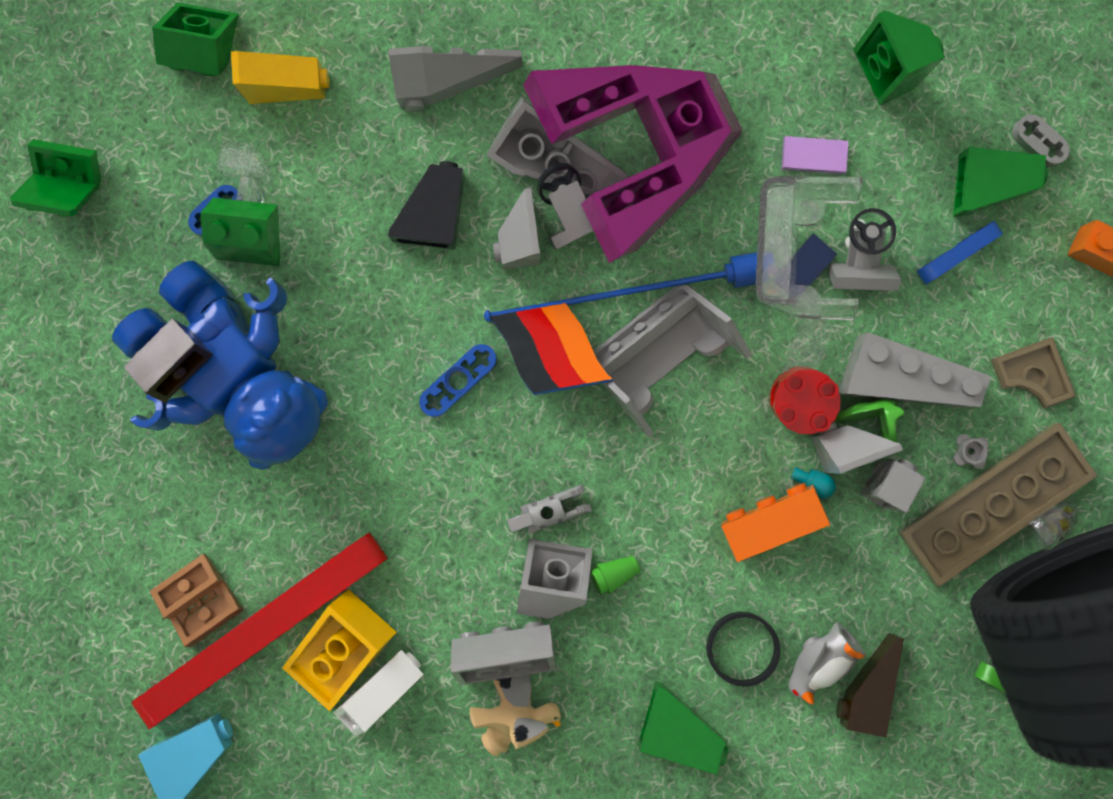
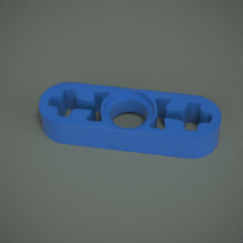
M994 220L916 272L926 285L1000 237L1003 232Z
M478 344L472 347L422 393L419 401L422 411L432 417H439L445 414L494 369L497 362L494 350L485 344ZM478 351L482 354L490 353V356L487 358L490 364L486 367L480 364L474 369L479 374L475 379H473L468 369L461 366L465 361L468 362L469 366L475 363L477 360L475 353ZM455 372H463L468 378L467 385L461 390H455L450 386L449 379ZM444 383L445 388L454 394L455 397L449 400V397L446 395L440 401L442 405L440 410L435 408L429 410L427 405L430 402L427 397L431 394L435 397L441 394L443 390L439 389L438 386Z

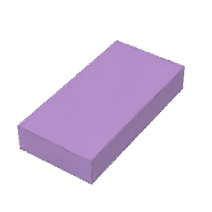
M785 136L783 139L781 170L845 174L847 172L848 141Z

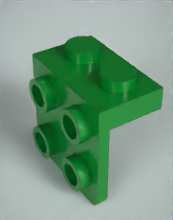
M33 139L27 145L33 174L10 197L12 205L29 211H42L62 217L76 215L100 187L101 176L97 151Z

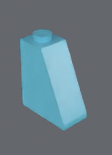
M220 713L147 748L138 755L158 799H186L233 743L231 739L233 737L232 726L227 719L221 718Z

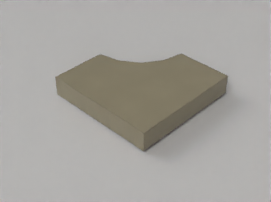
M1053 337L990 359L1002 389L1015 387L1027 390L1038 399L1043 408L1076 397Z

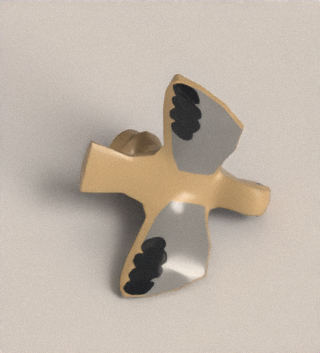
M530 675L493 680L501 697L500 706L491 709L470 707V718L474 728L488 727L486 732L482 734L481 740L486 750L496 757L502 752L506 753L511 742L518 749L538 740L549 731L546 726L548 723H553L556 727L561 725V714L557 704L550 702L538 708L531 707L532 686Z

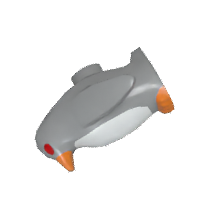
M837 621L833 625L828 635L822 638L814 636L805 641L803 644L804 650L798 656L788 682L791 694L813 705L816 690L832 686L853 669L857 659L865 657L866 653L860 643L840 622Z

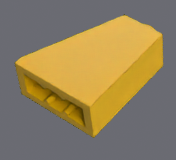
M242 51L231 52L233 85L249 104L325 98V88H330L328 69H323L317 57Z

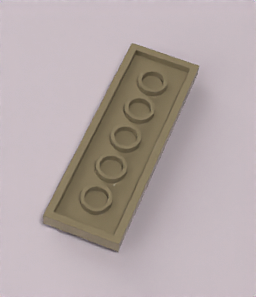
M1053 423L898 531V533L934 585L940 587L1096 478L1097 474L1060 423Z

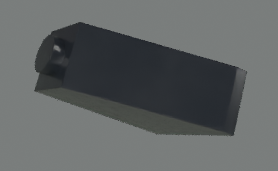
M441 161L439 165L430 164L389 229L388 237L392 242L455 250L465 179L463 168H458V164L448 161Z

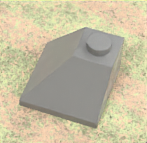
M531 188L524 189L498 231L499 242L493 243L495 262H502L503 270L541 265Z
M833 422L826 431L819 432L818 435L811 437L825 473L841 474L903 450L900 443L849 425L838 427L836 422Z
M529 539L517 614L550 619L585 605L593 549Z

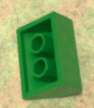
M882 11L876 16L853 48L879 105L913 91L945 58L943 44L940 38L934 35L930 26L888 11Z

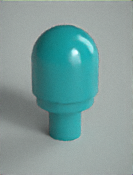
M795 467L790 479L796 482L805 483L806 487L814 485L820 499L830 498L836 490L834 479L817 469H810L809 472Z

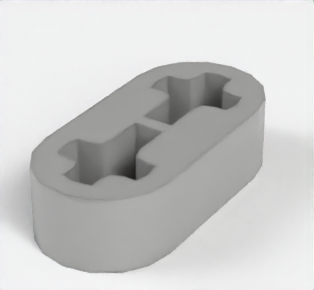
M1026 115L1013 126L1012 133L1016 142L1030 154L1046 155L1045 166H1057L1067 159L1070 151L1067 141L1039 116ZM1031 124L1034 126L1033 134L1027 137L1024 134L1025 126ZM1055 145L1058 150L1056 155L1051 158L1048 156L1049 148Z

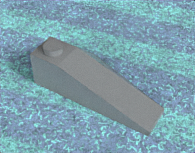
M428 46L388 49L396 100L400 108L405 107V110L409 112L422 111L424 106L433 105L523 67L521 50L482 49L476 55H470L468 52L463 51V48H451L450 52L446 54L433 53V47Z
M523 96L520 97L504 121L487 152L488 157L513 174L528 176L538 180L541 174L550 166L558 163L570 164L579 172L582 180L581 189L586 195L598 192L626 179L628 176L626 172L577 135L552 145L532 103ZM568 169L553 172L546 178L545 183H551L556 177L564 176ZM575 173L573 175L571 183L576 181Z

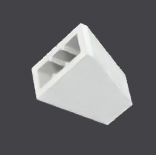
M402 650L399 651L333 713L354 736L366 732L424 675L419 670L421 664L411 653L407 652L405 654Z

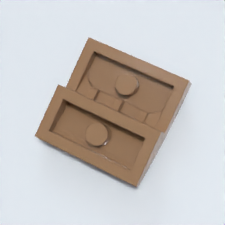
M206 554L200 555L150 590L163 618L171 620L184 647L191 648L244 610ZM208 594L210 595L203 601H201V599H203L205 596H207Z

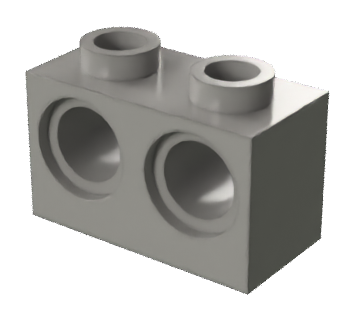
M901 458L899 461L894 459L877 461L871 472L874 474L873 477L868 478L859 495L886 510L907 513L926 477L916 472L918 469L916 465Z

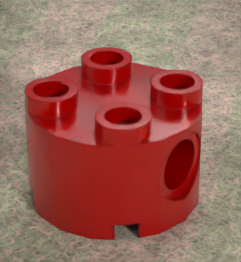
M795 366L780 374L774 380L770 389L769 404L775 417L789 430L799 434H815L826 431L835 421L840 410L841 396L838 385L828 375L808 366Z

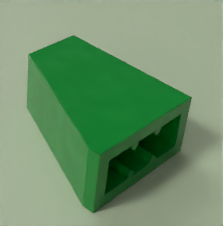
M968 147L958 156L953 217L971 214L1032 194L1041 189L1048 178V167L1045 166L1046 155Z
M656 681L638 741L639 751L717 775L719 765L724 766L728 755V746H725L726 742L722 735L664 684Z

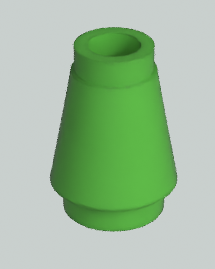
M630 555L596 564L595 569L590 571V577L600 595L606 592L611 594L636 574L640 573V568L634 556Z

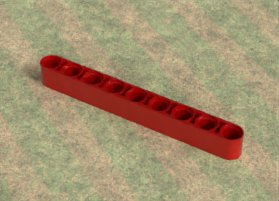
M370 532L365 534L131 702V705L149 730L219 679L240 666L244 661L293 628L297 623L346 590L350 585L371 572L375 567L385 562L388 557Z

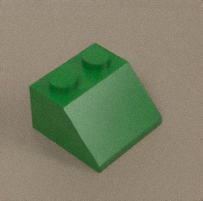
M177 2L152 27L156 64L168 66L176 71L190 70L200 72L204 76H219L229 63L238 13Z
M213 197L200 212L203 244L215 259L279 266L278 205Z

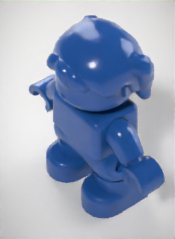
M192 260L184 262L171 270L163 279L159 287V294L174 310L187 318L190 323L187 328L194 332L213 356L180 388L187 396L171 398L164 403L147 394V399L153 401L156 405L155 413L149 419L141 415L133 416L130 418L131 422L138 427L160 431L170 426L171 423L199 425L209 420L215 414H218L224 418V427L233 437L235 449L248 458L249 464L253 468L268 469L272 465L290 461L300 454L318 433L321 414L328 406L326 392L315 384L301 380L288 371L275 370L276 363L271 356L276 351L280 342L276 314L283 310L287 302V294L283 286L269 277L266 284L270 287V295L261 303H259V298L253 294L243 293L247 305L256 310V314L251 316L250 328H248L240 305L233 302L235 299L232 291L212 271ZM142 308L136 310L118 324L112 334V341L128 358L132 359L136 352L141 350L168 322L152 309Z

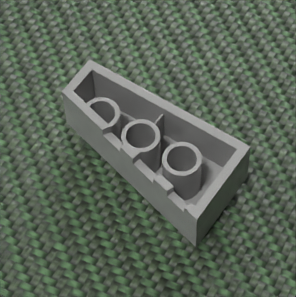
M866 332L857 336L839 388L840 396L875 400L891 399L897 402L970 409L982 406L991 376Z

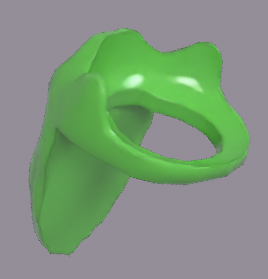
M879 399L856 403L844 409L837 415L834 422L845 423L878 417L882 437L897 442V419L904 415V411L897 407L898 402L895 400Z

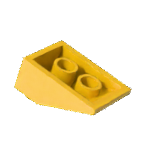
M348 589L326 608L282 669L327 710L331 711L397 632Z

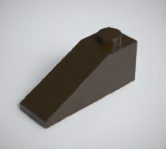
M888 633L845 690L844 699H839L836 715L837 718H840V724L847 730L887 737L904 638Z

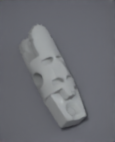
M583 484L521 506L523 514L507 520L511 532L528 527L531 534L551 525L592 512L590 504H582L566 512L562 503L564 499L574 498L585 492ZM546 506L553 510V516L550 518L542 514V509Z

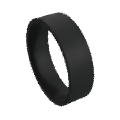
M734 612L722 617L714 624L707 638L706 650L709 662L716 673L730 684L742 687L757 685L769 678L778 665L780 659L778 636L768 622L753 613ZM742 617L752 618L763 623L769 630L774 644L773 657L768 667L760 675L746 680L733 679L723 674L715 665L712 655V645L718 630L727 622Z

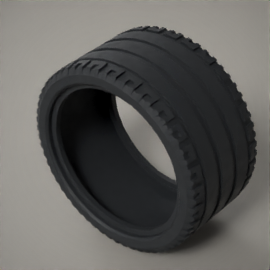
M1113 524L1051 545L1013 563L982 585L974 593L970 601L976 626L992 659V664L1001 686L1005 690L1006 698L1019 724V729L1029 747L1047 760L1069 766L1113 769Z

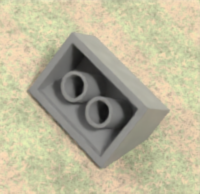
M540 621L527 623L524 625V628L512 630L511 627L507 626L493 629L492 633L479 635V632L475 631L460 634V638L452 639L451 673L460 685L557 670L550 624L544 625Z

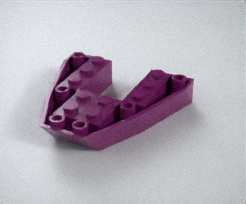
M638 65L531 71L523 84L552 145L636 109L659 156L660 164L591 194L581 204L609 264L637 251L706 182L743 131L714 73Z

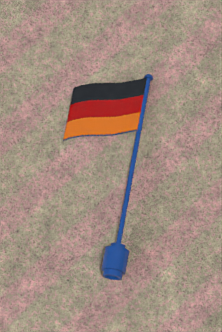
M761 251L729 257V264H724V271L491 313L490 310H487L484 313V319L487 322L492 320L506 341L521 379L534 395L612 382L613 379L598 362L582 325L567 305L726 277L727 283H733L734 288L766 283L767 279H773V264L770 254H762Z

